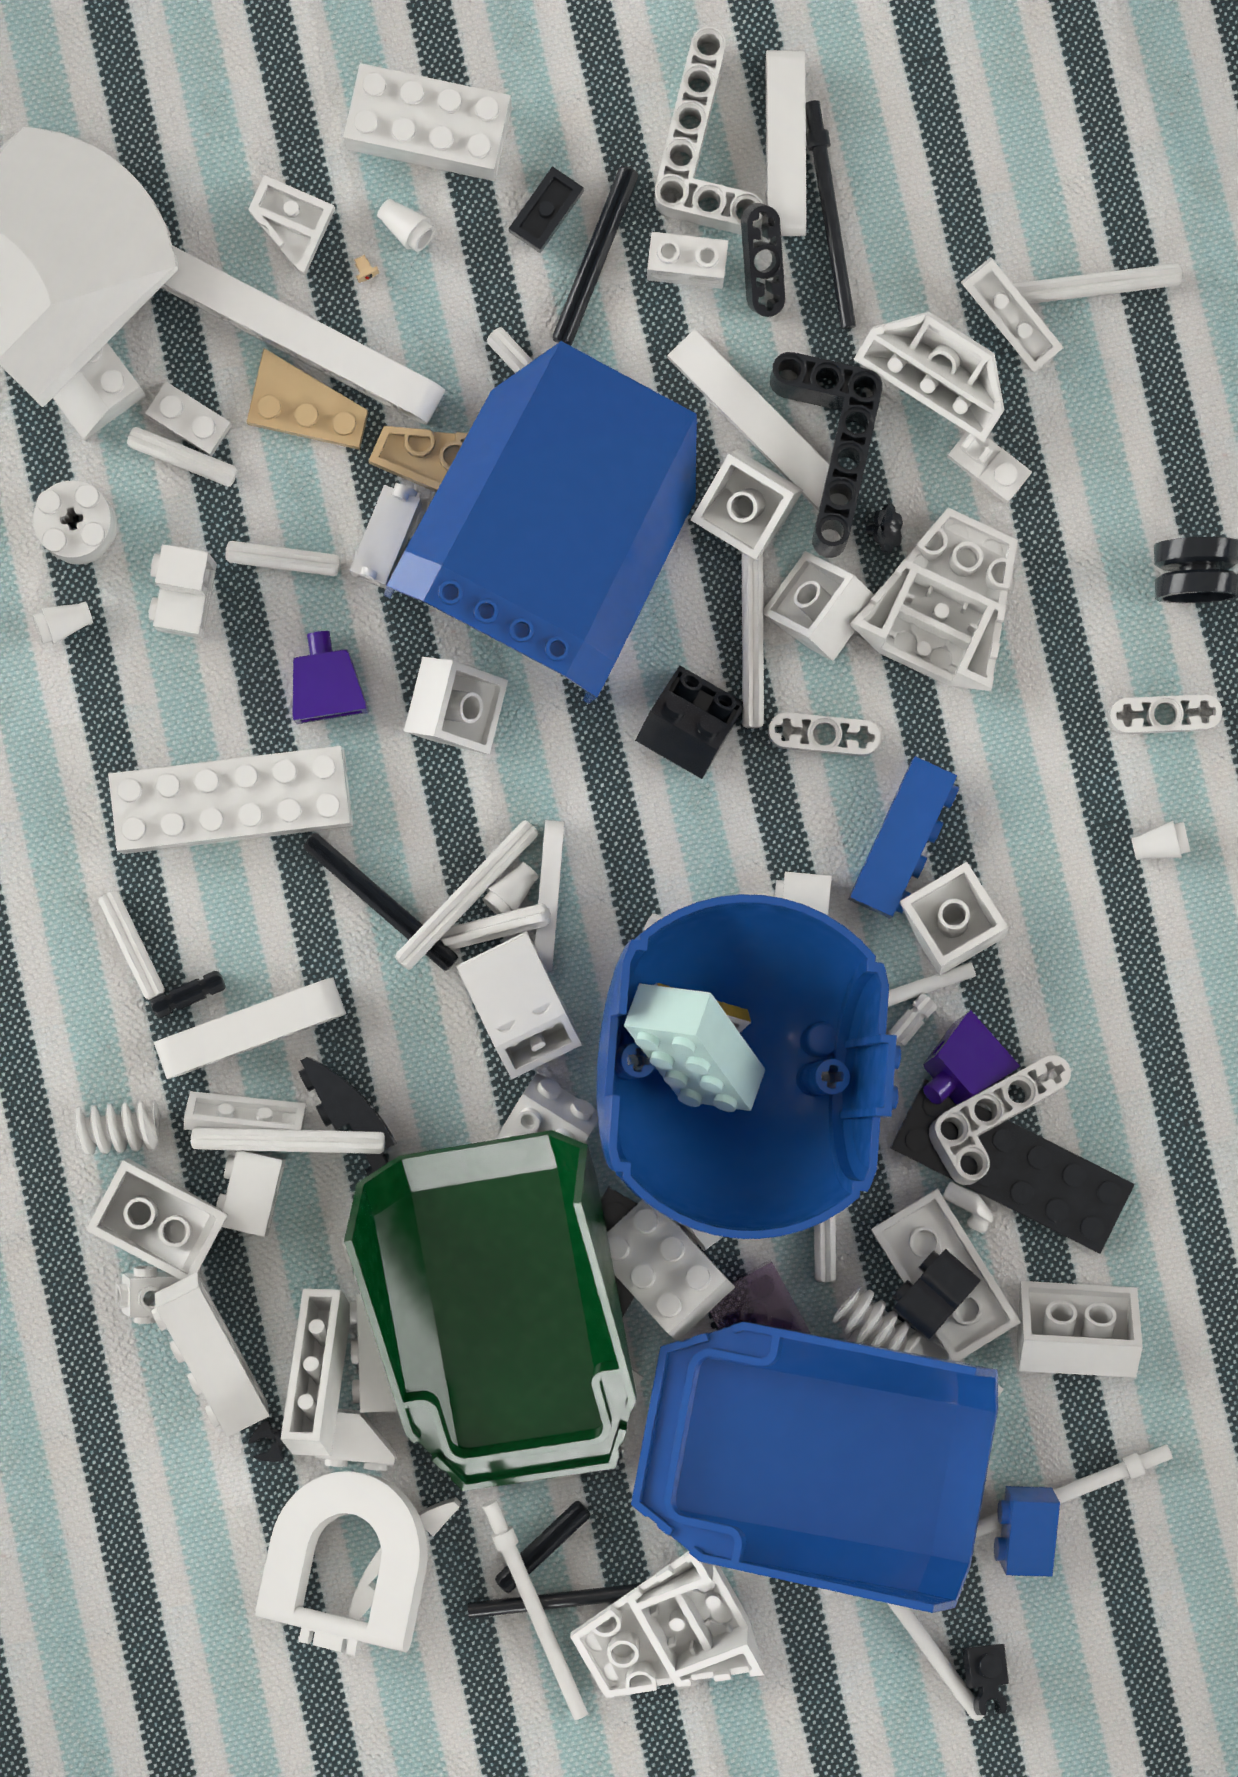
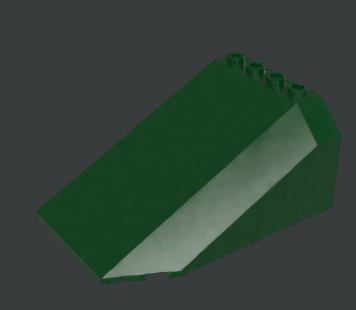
M549 1130L399 1155L359 1181L355 1188L344 1243L405 1435L413 1443L418 1441L432 1455L431 1461L440 1470L446 1471L451 1480L462 1491L615 1469L621 1444L626 1435L631 1411L636 1402V1389L599 1186L588 1145L556 1131Z

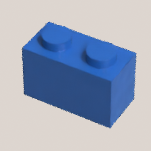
M1006 1486L1004 1500H999L997 1509L998 1522L1002 1524L1001 1537H995L994 1558L1000 1562L1006 1575L1053 1577L1060 1501L1052 1487Z

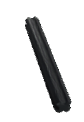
M621 166L617 172L553 333V341L556 343L562 341L571 346L638 180V172L632 168Z
M318 833L312 834L304 843V849L408 940L423 926ZM440 939L425 954L445 971L449 970L458 959L457 954L448 946H444Z

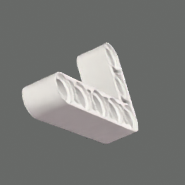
M706 26L695 32L691 40L655 185L654 203L656 209L666 217L742 235L741 219L736 215V211L753 203H763L758 195L695 179L724 62L726 45L724 35L719 29ZM708 42L715 44L718 51L711 56L702 54L698 47ZM695 79H702L709 84V88L704 92H695L689 87V83ZM687 115L697 117L700 125L694 129H686L680 124V120ZM684 152L690 156L691 161L687 165L677 166L670 158L674 153ZM672 188L678 190L682 194V198L678 202L668 203L662 198L661 194L665 190ZM706 197H710L719 203V208L713 212H706L699 207V202ZM759 213V219L753 221V226L760 228L763 221L761 213Z

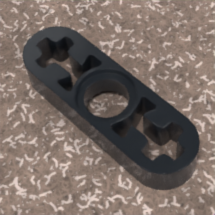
M753 203L743 211L741 216L746 300L752 311L764 317H772L777 315L785 304L780 217L774 208L763 203ZM759 213L768 217V223L762 224L761 230L762 236L770 239L769 243L764 241L753 243L754 239L761 240L760 229L753 226V221L759 219ZM767 249L772 255V262L767 269L759 271L754 264L755 256L761 250ZM773 277L772 281L765 280L766 290L773 294V299L767 300V307H765V305L758 302L759 297L765 295V286L763 283L756 281V278L769 279Z

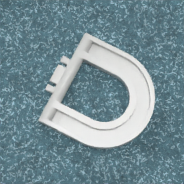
M351 1471L335 1472L320 1476L304 1485L286 1503L273 1528L256 1605V1616L301 1627L298 1638L299 1642L311 1644L313 1633L315 1632L313 1645L344 1652L348 1640L346 1653L351 1655L359 1654L361 1642L406 1653L412 1642L428 1557L425 1530L421 1518L411 1501L401 1490L387 1480L366 1473ZM349 1514L357 1515L366 1520L375 1530L381 1545V1564L368 1623L303 1607L318 1538L330 1522L338 1517Z

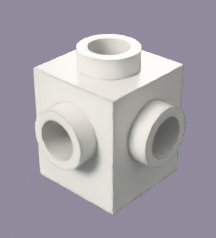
M155 1266L134 1267V1273L122 1274V1284H117V1306L122 1308V1313L126 1316L134 1318V1323H156L151 1311L156 1308L154 1293L176 1283L177 1278L167 1272H157V1267Z

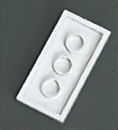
M938 1188L871 1229L903 1283L909 1280L914 1285L923 1274L918 1268L933 1250L940 1255L945 1249L981 1279L980 1283L935 1333L952 1361H960L1021 1323Z

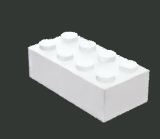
M360 63L343 136L346 149L496 182L512 111L511 95Z

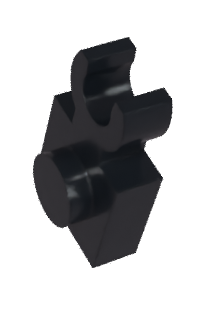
M1005 1644L962 1648L967 1688L978 1687V1694L973 1702L976 1715H986L985 1705L990 1698L994 1701L996 1713H1006L1007 1702L1005 1697L999 1692L998 1686L1009 1684Z

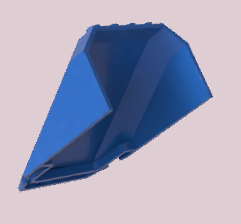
M560 341L491 390L386 586L384 596L391 599L394 591H397L442 611L561 674L585 690L586 693L582 701L588 704L598 697L696 500L697 414Z
M740 1322L727 1328L660 1346L631 1505L642 1515L649 1517L655 1522L657 1527L666 1535L673 1537L690 1551L689 1554L699 1562L930 1613L953 1609L956 1607L971 1567L998 1414V1369L748 1322Z

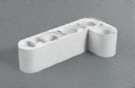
M1055 1055L1044 1057L949 1109L932 1122L929 1128L931 1143L955 1182L961 1185H970L987 1174L990 1160L978 1138L979 1135L1054 1095L1068 1084L1071 1078V1069L1065 1059ZM1054 1070L1057 1077L1054 1080L1050 1079L1038 1087L1036 1086L1034 1081L1046 1071L1051 1072ZM1010 1085H1017L1023 1089L1025 1093L1023 1103H1016L1009 1097L1008 1088ZM977 1103H983L991 1109L992 1118L990 1121L985 1122L977 1118L974 1112ZM942 1122H951L957 1127L958 1138L956 1140H948L942 1135L940 1130ZM962 1156H970L975 1159L978 1165V1171L975 1175H969L961 1169L960 1160Z

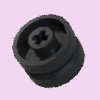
M1189 537L1156 543L1154 545V565L1162 570L1172 572L1164 573L1155 579V600L1166 603L1186 604L1220 602L1238 598V574L1231 570H1225L1238 564V540L1227 537Z

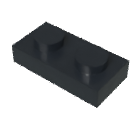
M552 166L509 227V232L541 254L583 194L584 187Z

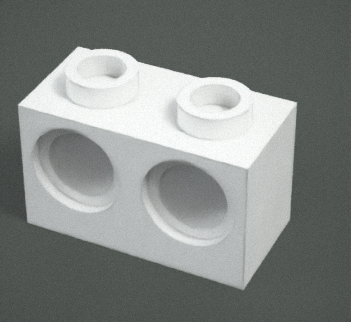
M652 232L647 280L723 289L728 240Z

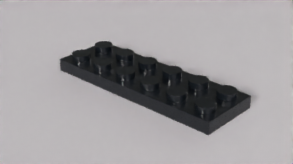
M924 1079L890 1149L953 1180L931 1143L929 1128L932 1122L940 1115L957 1106V1104L949 1096L941 1104L931 1102L923 1091V1087L929 1080ZM977 1104L975 1105L974 1112L977 1118L985 1122L990 1121L992 1112ZM1009 1120L978 1136L988 1154L990 1167L987 1174L980 1180L964 1186L1101 1254L1135 1185L1134 1183ZM942 1122L940 1129L942 1135L948 1140H956L958 1138L957 1127L951 1122ZM962 1156L960 1160L961 1169L969 1175H975L978 1171L975 1159L970 1156Z

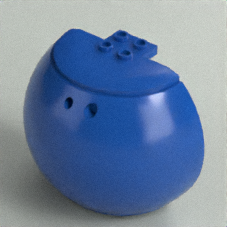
M738 894L699 901L663 917L639 934L635 940H630L618 959L610 983L603 1013L598 1050L597 1115L602 1151L608 1167L615 1171L616 1175L636 1196L654 1210L689 1228L716 1236L736 1239L780 1237L806 1230L843 1211L860 1197V1191L868 1192L877 1170L880 1118L892 1117V1110H895L898 1104L899 1092L898 1087L894 1085V1072L900 1066L901 1047L896 1045L897 1035H886L889 983L884 964L875 962L876 956L863 941L844 925L828 915L801 903L766 895ZM639 983L648 985L660 983L673 988L712 993L717 1001L748 1010L751 1023L740 1034L765 1068L751 1111L736 1109L734 1112H727L707 1104L693 1107L678 1100V1096L669 1084L664 1081L663 1076L650 1063V1058L635 1043L634 1038L624 1027Z

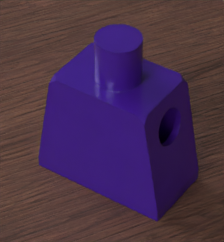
M330 631L308 633L307 640L310 655L293 659V721L296 724L369 713L368 705L349 651L347 649L332 650Z
M970 1010L951 1025L924 1062V1069L933 1079L923 1087V1091L926 1097L934 1104H941L949 1096L955 1104L959 1105L999 1082L1019 1068L1020 1065Z

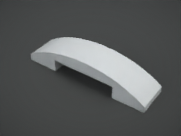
M455 1497L434 1504L419 1512L418 1514L424 1529L434 1536L458 1510L462 1502ZM381 1547L368 1564L358 1583L350 1606V1619L359 1620L372 1606L376 1588L373 1580L379 1573Z

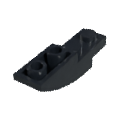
M311 1057L300 1060L304 1069L298 1071L308 1092L315 1089L321 1101V1104L317 1105L316 1108L326 1127L332 1124L335 1130H340L350 1125L353 1131L382 1132L385 1136L384 1150L397 1144L388 1126L376 1109L351 1083L328 1066ZM384 1152L380 1154H365L370 1164L369 1167L365 1168L367 1176L389 1162Z

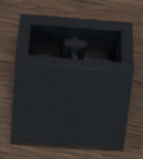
M679 665L650 710L635 741L703 779L743 711V701Z

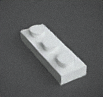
M991 257L961 281L963 286L1033 372L1064 348Z
M190 1091L184 1115V1130H192L197 1127L303 1130L306 1103Z

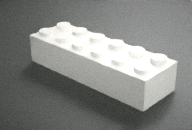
M342 746L108 773L116 848L122 854L353 827L345 750Z

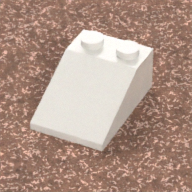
M127 1158L120 1164L86 1231L182 1280L196 1272L198 1273L228 1214L163 1176Z

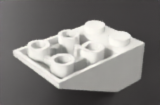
M527 931L456 966L511 1079L582 1046L576 1026Z

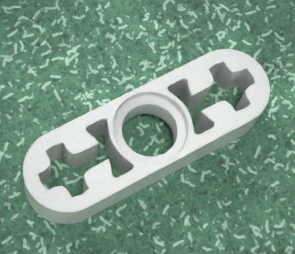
M1207 694L1123 698L1114 703L1109 709L1108 723L1119 734L1206 731L1216 726L1221 720L1222 706L1215 697ZM1181 702L1187 703L1185 711L1196 710L1200 707L1201 702L1205 703L1206 709L1213 710V715L1207 718L1206 723H1202L1200 716H1188L1186 718L1188 725H1182L1184 711ZM1142 704H1148L1146 712L1148 727L1143 726L1144 718L1133 719L1130 721L1129 727L1124 726L1123 720L1116 717V714L1123 711V706H1128L1130 713H1142L1144 711ZM1159 704H1168L1175 710L1176 716L1172 724L1161 725L1156 721L1154 711Z
M785 712L776 715L768 728L770 741L778 748L868 756L877 749L881 740L878 727L871 721ZM787 720L790 721L791 728L802 730V721L810 722L806 733L808 744H801L802 735L795 734L790 735L788 741H782L781 734L775 733V727H781L783 721ZM828 724L833 727L835 740L831 744L820 745L814 740L813 730L817 725ZM841 725H847L848 730L846 734L853 735L858 734L860 728H866L867 735L873 736V742H868L865 748L862 749L858 748V741L846 739V748L839 747L838 745L842 738Z

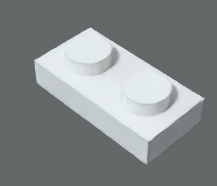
M168 382L164 383L145 413L147 417L211 457L232 426L230 421Z

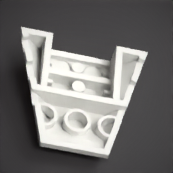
M948 507L917 543L912 552L896 568L891 577L874 594L864 609L853 619L850 626L878 653L943 684L953 687L991 691L1018 540Z
M688 1551L571 1632L570 1638L605 1698L656 1691L657 1686L674 1683L677 1688L691 1686L694 1680L714 1678L715 1682L731 1680V1675L749 1673L750 1677L764 1675L763 1664L749 1617L720 1566L699 1562Z

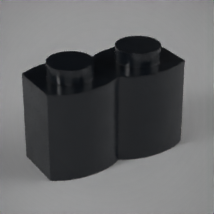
M947 1249L940 1255L933 1250L918 1267L923 1272L922 1276L914 1285L907 1280L892 1297L898 1302L893 1307V1310L927 1341L981 1281Z

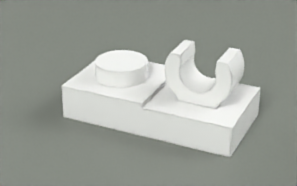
M967 431L947 456L948 459L1006 504L1009 503L1032 473L1031 470L988 437L985 442H982Z

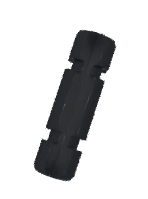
M212 971L204 975L202 980L195 979L170 990L169 995L163 993L152 998L150 1001L151 1007L157 1018H163L172 1014L175 1008L177 1010L183 1009L207 998L206 995L209 993L214 995L223 991L226 988L225 982L219 971Z

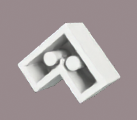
M162 544L160 554H154L151 564V576L156 577L155 583L160 590L158 598L152 597L149 608V620L154 621L153 627L157 631L199 639L204 638L217 563L208 552Z

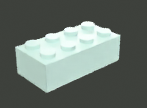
M639 983L624 1027L634 1038L635 1043L650 1058V1063L663 1076L664 1081L669 1084L678 1096V1100L693 1107L707 1104L727 1112H734L736 1109L751 1111L765 1068L712 993Z

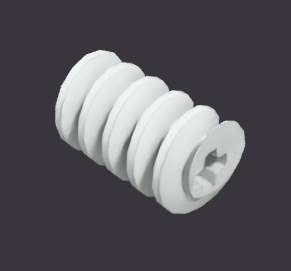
M155 1100L151 1112H147L143 1101L138 1102L136 1113H131L127 1103H123L120 1114L115 1113L112 1104H107L104 1116L100 1115L96 1105H92L89 1117L84 1116L81 1106L76 1108L77 1137L86 1155H93L97 1146L102 1154H108L112 1144L118 1153H123L128 1143L134 1152L141 1149L143 1141L149 1150H155L160 1137V1114Z
M861 1286L846 1299L835 1313L832 1320L834 1324L844 1319L848 1320L844 1333L849 1334L857 1329L860 1331L856 1343L862 1344L870 1340L872 1346L911 1353L921 1340V1334L918 1332H914L906 1337L910 1325L904 1321L894 1326L898 1314L895 1311H891L882 1315L886 1303L880 1300L871 1305L874 1292L869 1289L859 1294Z

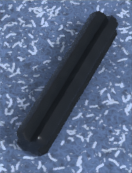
M575 1501L520 1553L528 1574H531L590 1518L589 1510L580 1501ZM508 1565L496 1575V1583L506 1593H510L517 1587Z

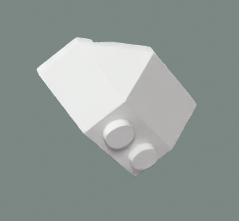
M930 312L874 326L854 358L861 365L876 372L883 379L982 442H985L1004 412L995 354Z

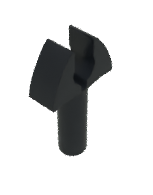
M269 1419L264 1421L255 1430L248 1444L262 1437L275 1439L276 1442L272 1444L269 1451L256 1454L254 1458L268 1462L283 1461L285 1457L282 1449L285 1444L281 1440L282 1429L279 1430L272 1427Z

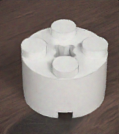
M63 481L43 491L37 498L33 512L34 530L42 545L55 557L70 564H87L99 559L105 554L104 552L111 543H113L117 533L116 515L109 502L94 486L81 481ZM78 515L83 521L77 523L76 530H72L68 523L72 522L73 516Z

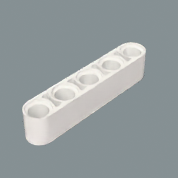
M766 50V205L774 208L780 217L781 236H806L805 50Z
M332 977L154 1042L165 1076L167 1079H171L346 1015Z

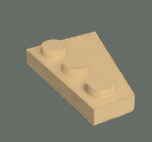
M264 348L246 421L247 424L360 450L368 410Z
M384 426L369 458V464L437 492L468 433L432 432L428 429Z

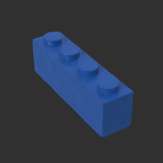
M914 756L848 900L889 919L893 917L895 911L900 914L903 913L904 910L900 901L911 895L910 892L905 890L911 876L919 878L927 861V857L921 855L927 841L935 843L943 826V822L937 820L943 806L951 808L960 787L953 785L957 775Z

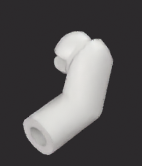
M954 1182L948 1184L943 1198L972 1213L971 1217L967 1220L968 1227L980 1233L986 1232L989 1222L992 1223L993 1213L977 1193Z

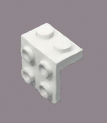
M536 1073L496 1139L553 1130L585 1143L598 1122L597 1110L586 1100L578 1099L562 1089L554 1080Z

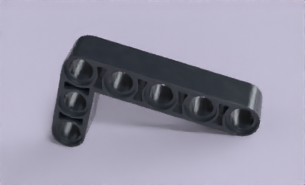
M785 352L780 354L773 363L770 375L772 390L783 398L841 411L812 537L814 550L825 558H833L839 556L844 551L851 532L881 398L882 380L876 372L869 369L800 353ZM791 370L797 374V378L786 380L780 376L779 372ZM821 378L830 379L835 384V387L824 389L817 384V380ZM866 387L873 395L867 398L860 397L855 393L854 389ZM851 422H857L864 427L865 431L853 433L846 425ZM850 458L856 463L857 467L845 469L839 465L838 460ZM840 493L847 497L849 503L845 505L834 504L830 496ZM827 529L835 530L839 533L841 539L830 542L822 536L821 532Z

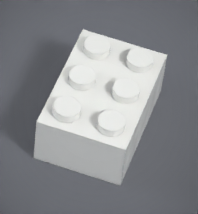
M643 1200L607 1232L615 1276L676 1341H679L735 1288L675 1221L654 1210Z

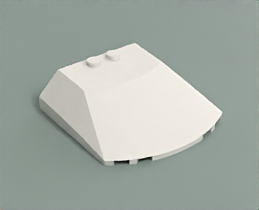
M23 127L0 147V366L41 407H44L178 270V263L170 239V231L155 202L140 182L125 167L97 147L76 137L42 128Z

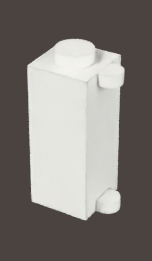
M398 483L395 484L394 488L384 485L351 565L350 572L353 577L386 589L403 555L422 508L421 499L415 497L417 491Z

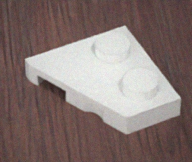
M264 175L248 209L249 213L298 272L306 275L335 211V207L328 202Z

